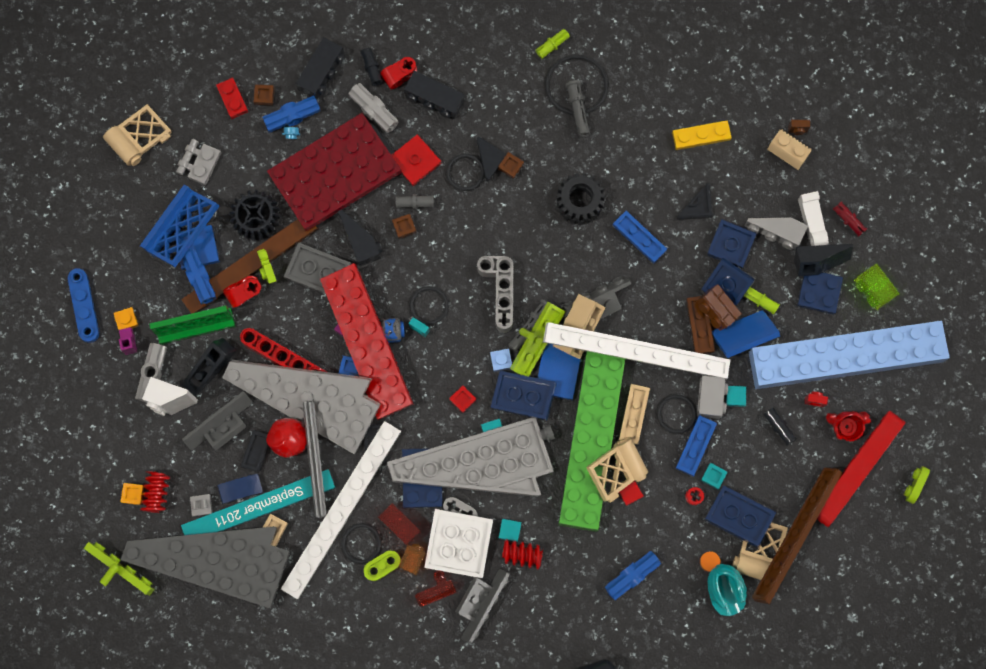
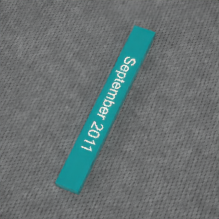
M329 469L322 471L324 492L334 489L335 485ZM311 476L181 525L184 535L222 532L313 497Z

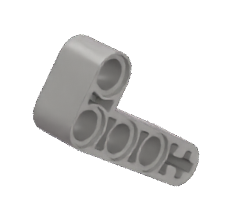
M483 256L477 262V271L482 277H496L495 325L499 332L507 333L512 329L513 261L506 256ZM483 263H488L491 268L483 270L480 266ZM506 263L510 268L504 271L499 266ZM507 282L510 286L507 289H502L499 284ZM502 300H506L510 305L503 308L499 303ZM502 314H506V326H502Z

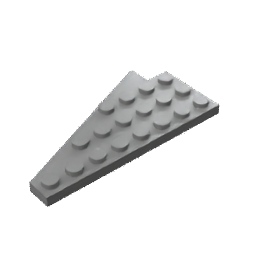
M238 360L229 362L222 377L287 416L301 421L304 426L303 402L314 401L317 433L353 454L358 451L381 405L364 395L372 380L367 377Z
M536 418L522 420L387 462L392 482L536 497L541 495L536 478L554 472Z

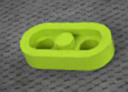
M921 466L920 469H915L912 475L914 481L911 486L908 485L904 492L906 501L912 504L916 502L928 478L930 469Z
M386 551L365 565V577L370 581L380 580L400 566V556L395 551ZM390 557L394 558L395 562L392 565L387 563V560ZM372 568H377L378 573L376 575L371 574Z

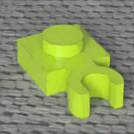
M258 250L257 254L262 266L259 269L262 279H266L269 284L275 282L276 278L266 250Z

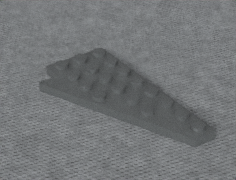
M273 526L127 541L121 560L271 609L290 551L272 546L277 527Z

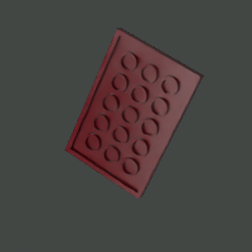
M361 113L267 170V173L307 232L336 214L339 210L344 209L396 177L402 171L364 114Z

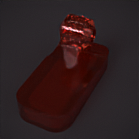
M438 570L434 573L436 586L415 595L419 606L428 605L456 592L452 580L446 581L443 571Z

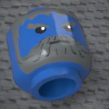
M385 318L381 320V326L388 343L400 342L402 337H405L404 322H401L399 318Z

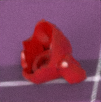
M843 411L838 415L836 413H827L826 415L827 422L833 425L836 437L846 441L859 439L865 431V424L871 422L870 415L866 412Z

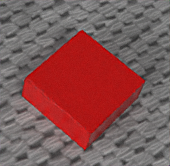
M462 386L449 400L464 413L476 401V398Z
M635 480L619 492L625 506L644 497Z

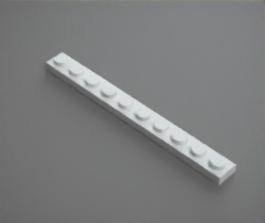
M549 322L546 323L544 343L728 379L729 359Z
M384 421L281 588L283 591L296 599L300 598L380 468L384 458L388 455L399 437L400 430Z

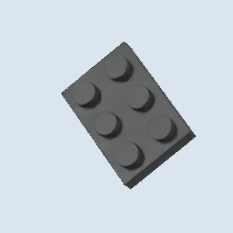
M298 242L285 272L284 279L326 294L320 279L351 265V263Z

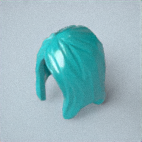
M726 564L716 565L710 571L707 580L712 605L720 615H735L746 604L747 589L744 580L733 566Z

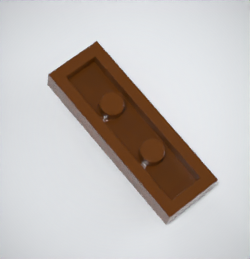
M701 296L687 298L686 302L694 352L700 354L714 353L710 318L707 314L700 311L699 305L696 302Z

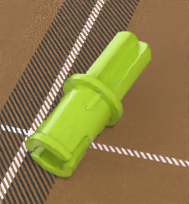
M563 29L552 38H547L543 45L535 49L537 55L543 59L553 50H557V47L567 40L570 35Z
M749 287L744 297L756 303L757 307L761 306L774 315L780 304L766 297L765 293L761 294Z

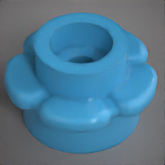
M284 127L282 135H286V139H297V136H300L299 128Z

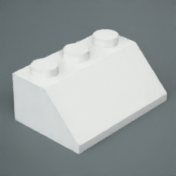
M152 377L142 398L147 403V407H150L151 410L162 416H165L166 413L173 415L196 404L198 401L188 390Z

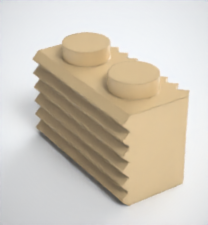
M783 129L779 130L767 149L797 170L800 169L811 152V148L805 147V144L783 132Z

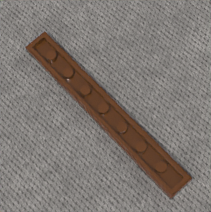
M297 219L214 276L209 282L216 294L215 300L224 295L223 290L246 276L253 275L262 268L257 254L258 250L265 249L269 262H272L298 244V242L318 230V228L315 226L306 232ZM195 290L181 299L191 314L201 311L212 303L202 305Z
M824 467L756 588L752 599L756 602L770 604L839 480L842 474L839 469Z

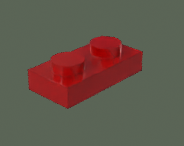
M234 78L216 85L231 119L248 113Z

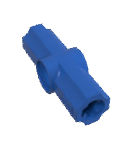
M311 96L297 103H286L280 110L265 115L262 118L270 133L284 126L297 125L304 118L320 112V108L316 98Z
M192 246L181 260L186 268L185 272L191 286L194 287L202 305L208 304L216 299V294L209 282L210 277L204 264L201 263L195 247Z
M650 551L636 563L633 562L620 572V575L609 582L604 588L615 601L630 588L633 589L643 581L645 576L659 567L661 563L657 556Z

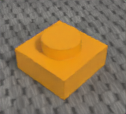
M132 307L114 313L118 330L139 326Z
M124 483L121 503L142 505L144 485Z

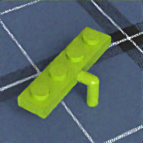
M547 302L531 332L525 328L519 330V334L527 339L511 365V370L524 376L531 374L548 344L543 342L546 323L559 324L565 314L564 310Z
M88 542L84 547L86 551L109 567L108 571L99 581L104 586L118 573L146 595L150 596L155 590L151 587V581L144 576L140 579L135 575L136 570L129 565H126V567L119 563L121 559L112 553L109 556L104 552L106 548L98 542H95V544Z

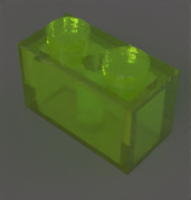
M877 263L854 280L857 289L860 292H864L869 305L873 308L875 307L876 310H879L900 294Z

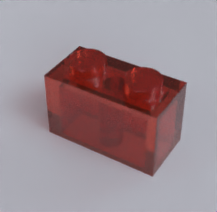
M393 503L378 517L407 547L421 533Z

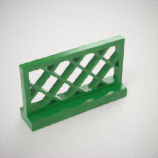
M227 306L149 324L150 329L158 337L160 345L235 328L232 309L227 308Z

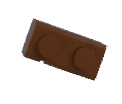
M718 284L708 289L696 300L700 311L707 314L711 319V324L720 331L730 326L742 314Z

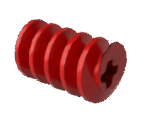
M146 471L151 476L145 477V480L150 482V484L144 485V488L149 491L144 492L143 496L148 499L141 501L146 507L140 508V511L159 513V511L166 509L161 506V503L167 502L162 496L168 495V492L164 491L163 488L169 487V484L165 483L164 480L170 479V476L163 473Z
M505 539L502 558H504L505 564H508L510 559H512L514 566L518 561H520L521 567H524L525 563L528 562L530 569L535 564L536 569L539 570L543 549L540 551L538 544L532 549L531 543L525 548L524 542L517 546L516 540H513L511 545H509L508 539Z

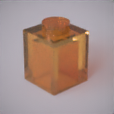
M414 543L412 546L407 545L398 567L418 575L426 556V552L423 551L424 547Z

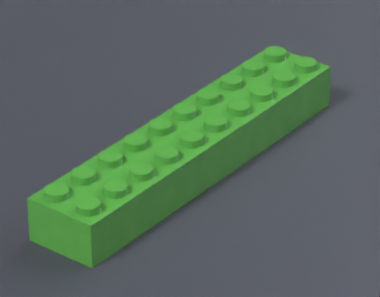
M586 352L559 526L594 532L598 531L603 499L586 467L611 449L625 359ZM598 465L594 470L597 476L601 477L603 466Z

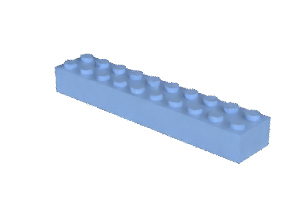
M942 321L754 347L749 351L755 389L943 363L949 359L943 323Z

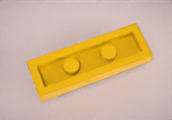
M728 120L673 130L672 132L676 150L729 141L732 138Z

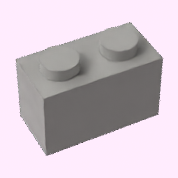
M702 375L699 384L697 417L700 415L706 418L720 419L722 414L726 413L727 403H724V395L728 393V384H725V378Z

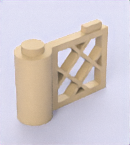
M147 104L120 125L110 128L104 134L103 139L128 166H135L141 161V156L157 143L161 142L163 144L171 138L170 134L172 132ZM148 112L152 116L151 122L140 121L141 116ZM129 124L137 125L136 133L128 132L125 127ZM140 125L150 126V134L139 133ZM153 126L162 127L165 130L160 135L152 134ZM138 137L149 138V143L142 148L138 144Z
M631 437L619 440L612 449L586 467L603 501H608L609 503L618 498V493L634 480L636 482L644 480L648 473ZM613 454L616 458L615 466L609 465L610 456ZM598 465L603 466L601 477L597 476L594 470ZM608 468L614 469L613 480L606 478ZM619 471L623 472L626 480L622 483L617 482ZM605 482L612 483L611 491L608 494L604 489Z
M771 523L766 532V536L771 544L763 548L760 545L758 547L759 550L754 553L745 550L747 542L743 541L740 554L734 557L732 566L740 574L761 580L773 560L767 557L764 550L773 546L777 553L788 528ZM773 529L782 531L780 539L773 541L769 534V531Z

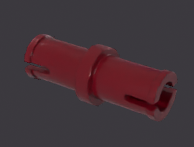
M842 201L833 208L843 219V223L848 225L858 237L867 230L856 218L857 215L852 213Z

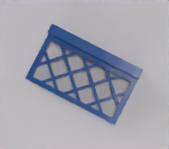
M183 185L140 246L153 257H157L176 268L217 211L219 205L191 190L188 186ZM198 199V204L192 206V205L195 203V201ZM211 205L210 209L203 213V207ZM198 210L199 215L192 217L191 212ZM187 214V219L182 221L184 216ZM199 221L197 227L192 228V223ZM187 225L188 230L181 233L180 227ZM176 229V235L171 236V234ZM188 236L187 241L181 244V238ZM176 240V246L169 248V243ZM165 245V250L159 252L161 248ZM177 251L174 259L170 260V254Z

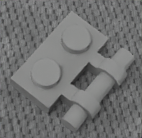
M192 139L185 148L186 152L182 160L180 159L177 164L179 167L176 173L183 175L185 170L190 171L188 175L190 180L206 186L221 155V151L206 144H203L201 150L196 149L199 142ZM192 155H195L197 158L194 164H189Z

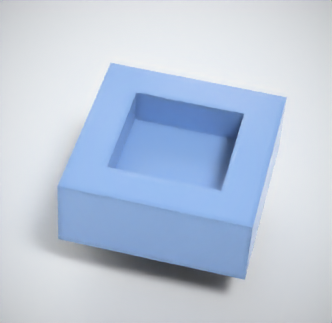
M509 349L490 352L494 372L510 369L512 361Z

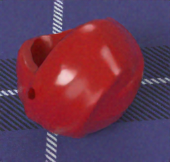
M283 418L275 421L266 438L268 446L275 454L285 458L304 452L307 448L304 424L294 418Z

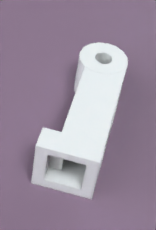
M818 191L803 194L798 199L804 224L808 225L806 231L811 246L828 245V235L821 213Z

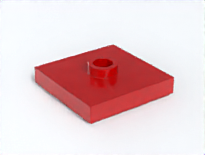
M418 134L392 154V157L402 171L401 174L412 186L416 185L442 163Z

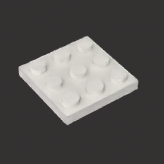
M435 509L424 568L483 578L493 519Z

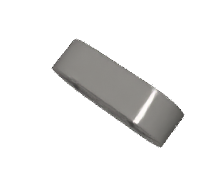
M449 497L444 501V511L449 509L447 503L454 501L456 502L455 506L460 510L458 512L452 509L451 512L461 513L464 511L469 513V511H472V516L478 517L474 508L457 498Z

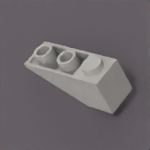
M791 217L748 218L744 225L749 231L760 233L769 241H777L789 250H796L808 228V225Z

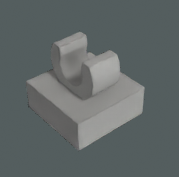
M210 494L190 497L193 517L213 513Z

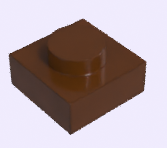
M255 85L254 105H273L274 86Z
M791 120L788 125V133H794V135L807 133L810 128V120Z
M508 152L498 166V170L514 179L524 165V161Z
M410 214L392 220L398 239L416 233Z

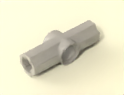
M361 83L351 88V91L348 93L349 96L361 107L363 113L370 120H374L386 133L396 128L399 121L386 109L384 103L377 96H373Z
M150 343L145 364L141 368V378L135 397L136 400L145 402L142 398L151 378L147 377V372L150 369H155V375L152 378L161 379V369L167 351L166 346Z

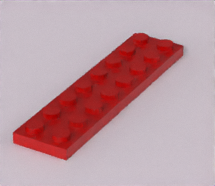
M353 263L321 278L320 281L359 376L372 379L366 394L381 404L375 415L377 420L413 405L357 265Z

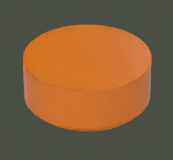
M706 552L700 558L702 569L708 572L720 564V558L714 552Z

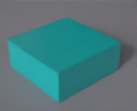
M414 317L409 322L411 329L426 338L430 332L428 326Z
M728 386V393L726 395L727 406L745 407L746 387Z
M500 419L481 424L482 432L502 427Z
M709 463L701 481L718 490L727 471Z
M502 519L499 539L516 540L518 542L522 522Z

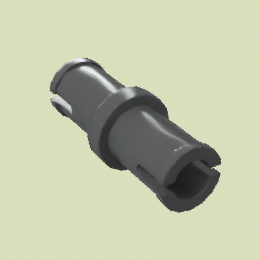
M413 194V196H396V208L413 207V209H417L418 207H434V195L417 196V194Z

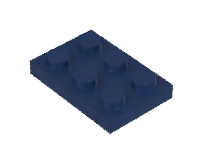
M500 371L491 408L547 421L556 382Z
M402 449V457L428 449ZM403 483V508L442 507V487Z
M723 485L705 521L758 548L776 512Z

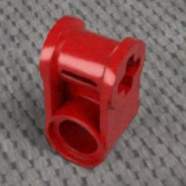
M405 57L381 71L380 74L391 90L409 80L413 72L417 71L415 60L411 57ZM408 65L409 67H411V69L408 70L407 68H405V66Z
M249 275L226 287L223 293L232 308H235L257 295L261 290V284L257 277ZM252 282L255 288L251 289L249 283Z

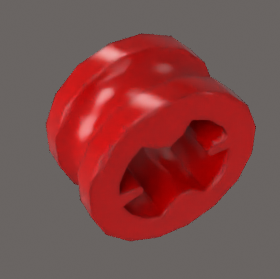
M693 487L686 492L685 499L690 505H698L704 500V493L700 488ZM698 492L699 500L692 501L690 493Z

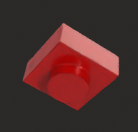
M811 392V394L805 397L804 404L825 407L828 397L823 396V393Z

